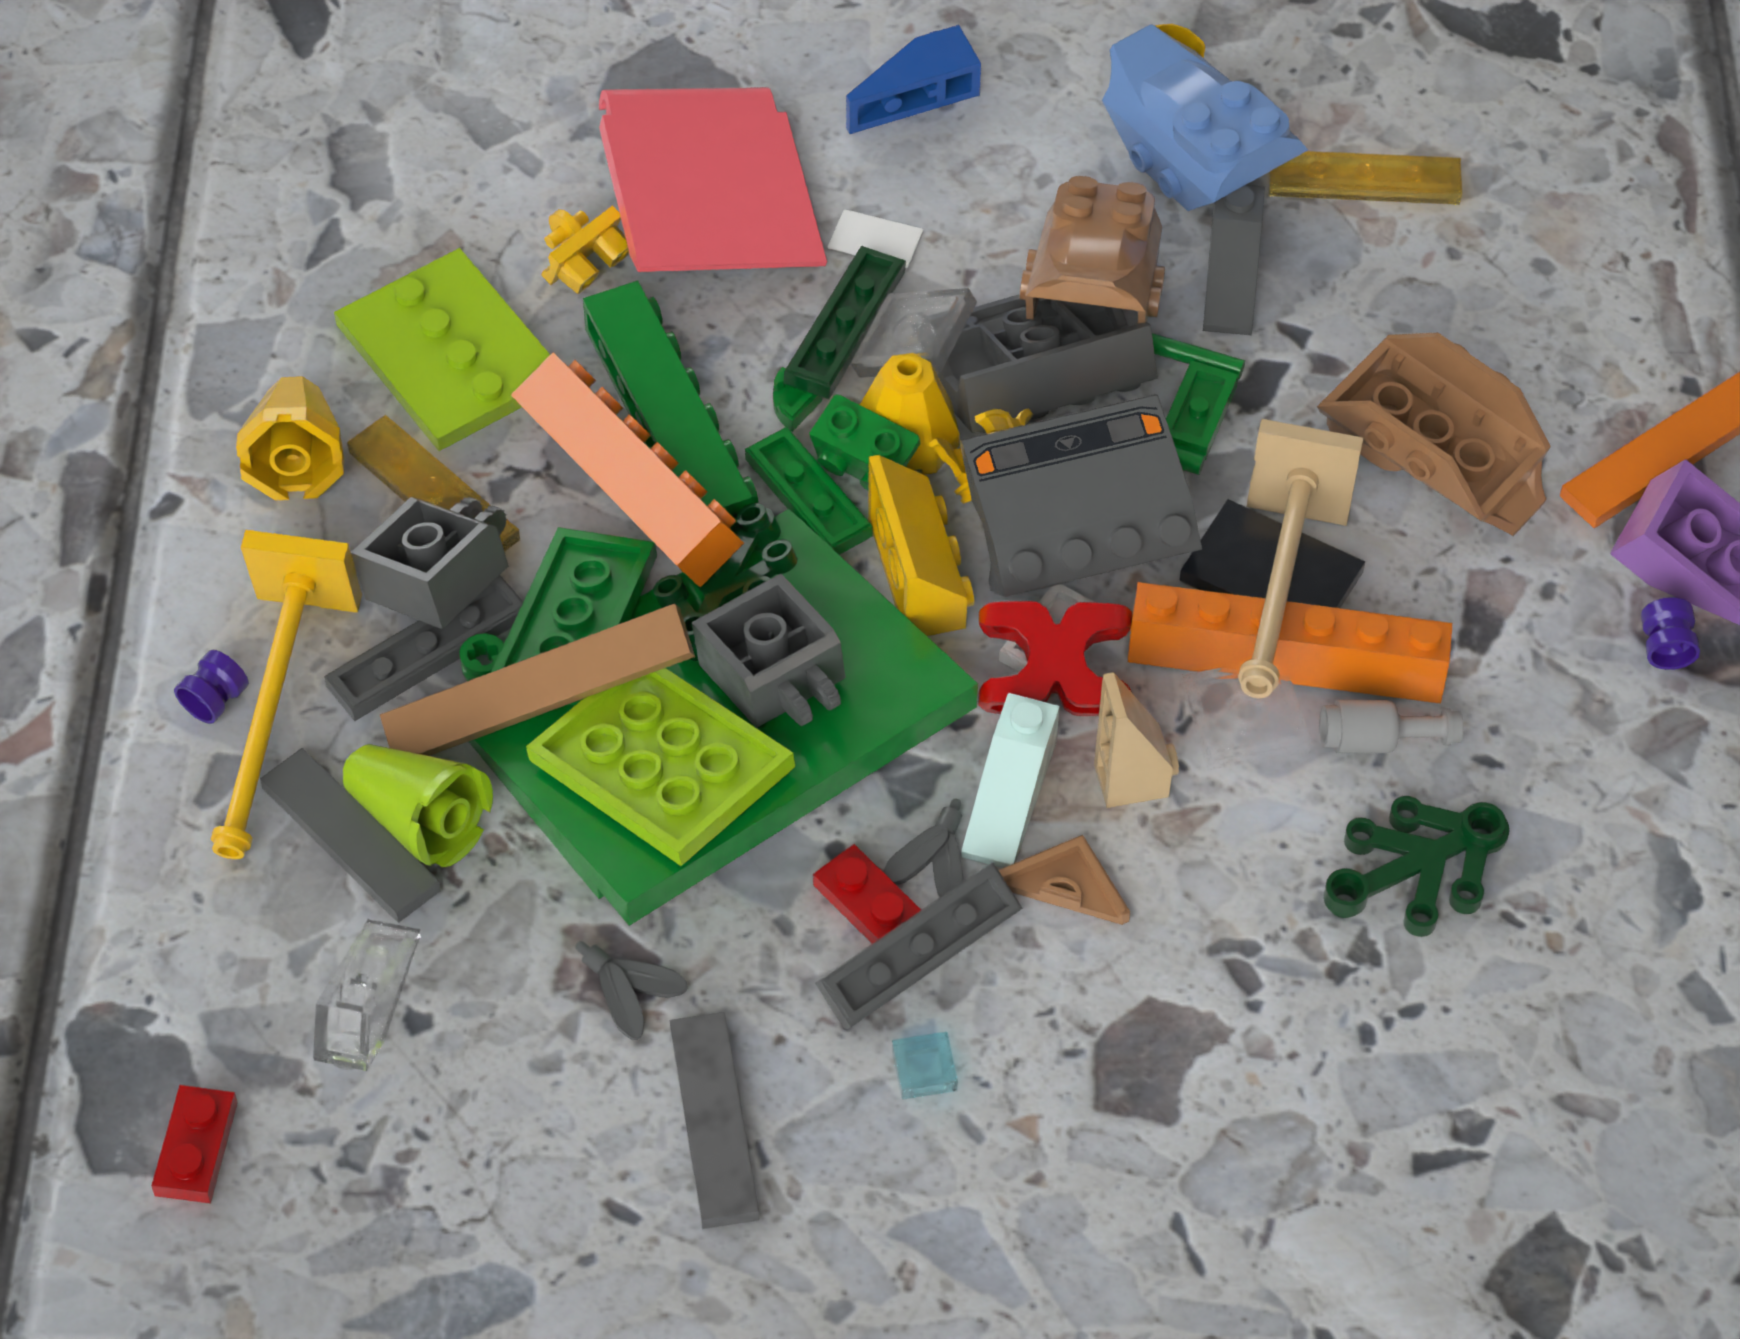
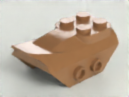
M1074 176L1069 179V182H1065L1058 187L1055 202L1046 215L1038 250L1029 249L1026 270H1023L1020 300H1026V319L1034 320L1039 298L1135 310L1138 312V324L1145 323L1148 316H1158L1165 275V267L1157 266L1162 224L1154 208L1155 198L1150 192L1146 191L1145 186L1134 182H1124L1119 185L1098 183L1091 177Z
M1438 332L1388 335L1317 406L1319 412L1327 417L1329 431L1363 437L1360 455L1374 465L1388 471H1406L1415 479L1460 506L1480 521L1491 524L1511 536H1514L1546 501L1541 477L1542 460L1551 446L1521 389L1511 383L1504 374L1492 370L1470 355L1463 346L1451 342Z

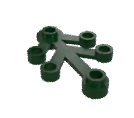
M749 504L738 512L735 530L744 544L721 566L717 576L713 574L701 587L698 586L705 598L697 613L687 601L689 593L681 577L677 575L665 576L658 580L653 587V593L661 608L676 604L681 610L695 657L689 660L699 661L692 628L693 621L721 607L735 597L763 584L776 574H784L792 570L797 564L798 558L791 543L783 539L777 540L781 529L772 510L765 508L762 504ZM764 549L762 552L764 560L743 571L753 551Z
M1411 796L1398 797L1392 803L1389 821L1395 830L1377 826L1370 819L1362 817L1355 818L1348 823L1344 844L1350 852L1357 855H1365L1372 852L1374 848L1403 856L1364 875L1349 868L1334 871L1329 875L1325 885L1323 898L1326 907L1334 915L1341 918L1356 916L1365 909L1368 898L1420 873L1415 898L1407 905L1403 920L1405 929L1410 934L1418 937L1428 936L1436 928L1439 912L1435 904L1446 860L1466 851L1461 878L1456 879L1452 884L1449 903L1455 911L1461 914L1475 913L1480 908L1484 896L1481 880L1487 855L1501 850L1505 846L1510 832L1504 813L1491 803H1474L1461 813L1421 804L1418 799ZM1402 810L1410 811L1415 817L1404 818L1398 812ZM1420 825L1447 832L1448 834L1434 840L1410 833L1416 831ZM1474 829H1484L1489 834H1481ZM1356 832H1363L1367 834L1370 838L1367 840H1359L1356 839L1353 836V834ZM1468 891L1475 898L1471 900L1464 899L1459 896L1458 892ZM1348 895L1354 901H1344L1337 896ZM1421 913L1426 915L1430 920L1427 922H1419L1415 920L1412 915Z

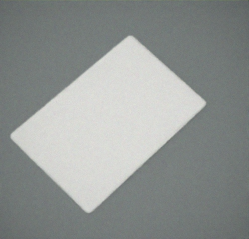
M845 209L828 244V249L856 255L859 248L864 246L906 260L905 268H908L923 229Z

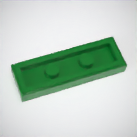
M787 426L745 448V460L783 505L797 515L839 555L873 537V526Z

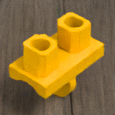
M612 205L589 224H587L589 218L582 210L572 216L567 211L558 209L550 215L549 225L552 232L544 240L548 247L556 249L549 254L550 266L542 271L541 276L550 285L561 279L574 292L580 294L594 282L599 273V270L587 259L589 255L595 252L610 268L626 258L629 253L626 237L618 228L621 220L620 212Z

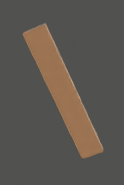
M672 604L382 713L380 718L389 748L431 756L695 657L681 610L676 604Z

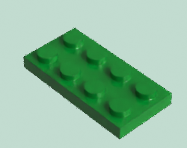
M558 527L491 672L629 621L656 561L657 551L655 543ZM581 700L575 701V702L570 703V704H567V705L575 706V705H577Z

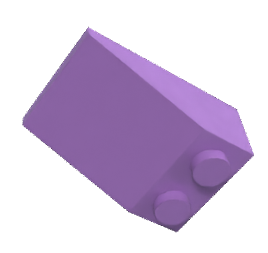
M1685 459L1651 479L1610 554L1648 585L1677 598L1685 599L1699 608L1740 625V503Z

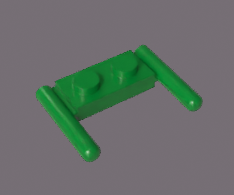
M1152 333L1155 355L1189 364L1166 421L1182 469L1200 475L1204 461L1208 457L1237 388V382L1242 376L1245 360Z

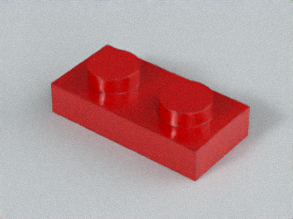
M855 844L813 873V886L871 943H874L921 911Z
M179 1085L151 1185L154 1196L211 1204L238 1104L235 1092Z

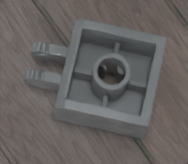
M410 497L351 551L365 599L444 629L509 567L500 539L501 532L504 531L506 526L507 514L504 513L505 510L492 505V507L488 506L487 509L485 508L483 512V505H480V501L471 497H464L463 500H460L459 504L456 503L450 510L418 498Z
M782 574L775 576L692 622L699 665L756 728L784 712L794 719L798 725L803 726L813 720V715L806 700L813 696L829 711L841 704L840 695L834 684L846 678L841 642L834 629Z

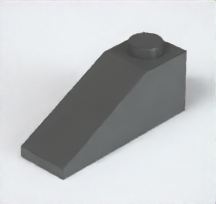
M1244 185L1214 202L1203 331L1252 336L1265 186Z

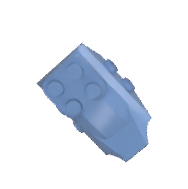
M1153 24L1118 41L1110 48V83L1102 102L1135 168L1142 173L1146 172L1158 183L1165 196L1168 198L1173 197L1187 211L1218 201L1308 150L1290 132L1287 115L1256 87L1249 83L1229 80L1195 50L1172 38Z

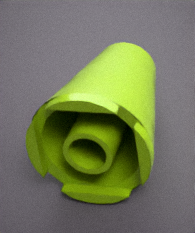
M373 744L360 747L351 753L344 763L343 785L347 792L418 861L429 866L431 864H437L441 867L452 866L464 858L479 841L484 829L477 826L483 809L489 813L491 812L493 789L486 773L474 766Z

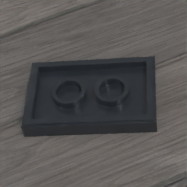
M1227 499L1201 538L1202 550L1191 553L1181 568L1179 580L1199 590L1266 598L1282 523ZM1302 533L1287 601L1341 608L1364 572L1365 561Z

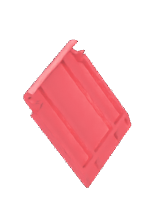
M769 87L613 89L601 91L599 110H606V115H602L599 126L629 254L638 272L826 266V255L786 112H777Z

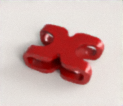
M1000 601L986 604L979 610V625L983 633L989 638H999L1015 642L1025 652L1027 665L1018 674L990 678L984 682L978 691L979 707L989 713L1001 714L1008 693L1046 703L1051 694L1055 693L1064 710L1072 715L1099 716L1103 677L1097 676L1087 667L1084 652L1095 643L1120 640L1125 637L1131 629L1132 611L1121 604L1078 602L1067 608L1061 622L1055 624L1047 608L1038 602ZM1121 680L1125 684V686L1131 691L1129 685L1126 684L1123 680Z

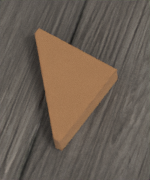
M1083 835L998 870L1011 891L1015 894L1121 925L1130 920V910Z

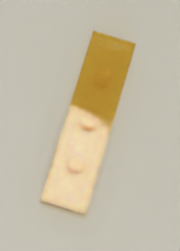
M1306 151L1268 172L1269 196L1453 205H1460L1462 197L1461 158Z
M387 415L382 416L347 442L349 454L404 502L413 497L450 510L456 503L459 504L460 500H463L464 497H471L480 501V505H483V512L485 508L487 509L488 506H491ZM508 519L506 520L504 531L500 535L504 552L520 541L519 529Z

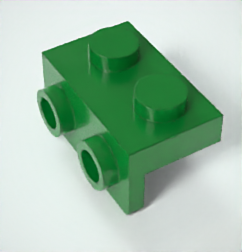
M839 394L833 396L809 432L818 456V463L837 476H843L844 473H847L859 479L861 486L867 491L870 456L880 455L907 467V464L921 444L917 434Z

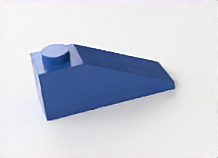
M960 25L933 31L914 38L846 95V129L849 134L980 96L981 62Z

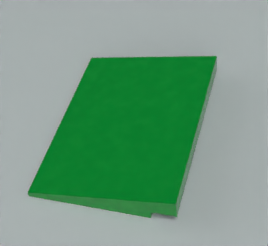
M790 509L775 516L781 529L777 540L789 541L797 555L798 561L792 570L782 575L827 621L841 642L846 678L834 684L840 695L841 704L829 711L813 696L806 700L813 715V720L803 726L798 725L794 719L784 712L757 728L793 752L795 768L682 866L529 760L526 746L574 706L565 705L469 741L475 751L596 897L601 899L605 896L629 926L977 708L978 683ZM764 549L753 551L743 571L764 560L762 557ZM720 568L714 573L716 576H717V574H718ZM681 572L677 576L681 577L689 593L688 603L697 613L705 597L696 583L684 572ZM653 589L639 597L630 620L661 609ZM688 659L666 667V669L754 726L702 669L699 661Z

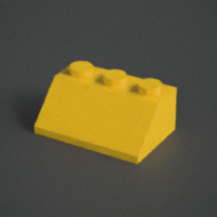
M870 456L868 520L873 526L874 540L895 607L926 636L966 629L967 607L974 606L973 589L969 577H960L957 566L961 565L957 539L955 535L947 536L944 526L948 524V516L943 496H934L928 476L883 456Z

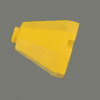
M914 353L891 356L878 372L860 405L919 436L921 444L907 464V468L912 470L922 469L923 475L937 473L945 462L940 458L936 450L929 446V443L935 438H943L951 444L953 449L959 447L960 433L952 402L931 362Z
M303 376L281 377L266 392L237 433L236 450L237 456L240 457L241 479L275 501L290 500L288 492L305 491L303 499L318 498L344 474L345 461L340 428L317 385Z

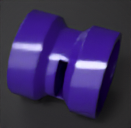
M1668 597L1655 600L1643 608L1641 612L1642 628L1645 634L1649 636L1645 645L1646 654L1652 666L1664 670H1675L1686 667L1699 658V640L1696 633L1691 631L1695 625V616L1690 602L1677 597Z
M214 649L209 650L197 664L198 670L194 675H185L174 688V694L184 709L198 720L207 724H213L224 713L225 703L228 699L238 698L249 685L248 677L243 669L229 656Z

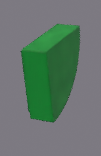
M782 367L774 379L773 408L779 421L793 432L822 402V397L783 384L786 368Z

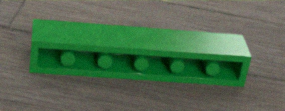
M638 280L583 298L585 330L628 414L651 435L644 443L651 449L658 442L675 458L679 464L672 471L679 477L686 470L708 491L701 498L707 506L715 499L736 519L738 512L743 507L759 503L753 481L749 476L742 478L738 470V456L732 442L729 439L723 441L718 432L720 429L719 422L711 403L703 404L699 397L700 386L694 370L691 367L684 368L680 361L681 350L676 336L672 331L668 333L664 331L662 327L663 318L656 299L653 296L646 297ZM735 522V523L730 527V529H731L735 534H737V532H736V530H735V524H736V522Z

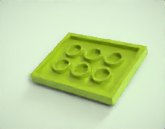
M461 248L334 312L338 328L438 451L522 408L511 394L550 356L548 351Z
M666 668L584 698L526 746L529 760L680 866L686 863L795 768L793 752Z

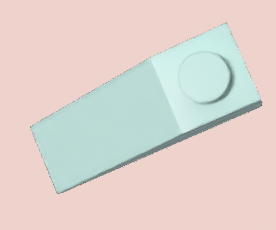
M1008 693L992 738L963 843L961 857L985 864L994 863L996 867L1000 868L1016 863L1057 742L1060 706Z

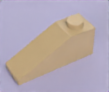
M1114 672L1103 674L1094 766L1106 807L1111 808L1168 798L1171 778L1179 773L1178 757L1173 743L1165 744L1160 724Z

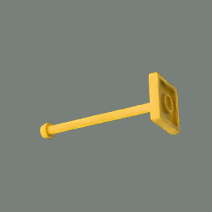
M245 529L241 551L256 597L260 600L282 602L283 605L224 826L215 827L211 835V841L213 842L212 850L221 857L242 859L245 851L249 850L252 845L253 838L245 830L304 605L358 613L362 592L349 543Z

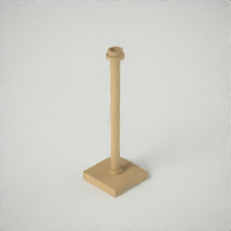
M1261 419L1254 456L1256 462L1251 476L1246 507L1284 514L1253 656L1251 660L1241 665L1238 675L1241 689L1250 697L1265 698L1278 686L1280 673L1273 664L1304 520L1307 518L1347 526L1363 437Z

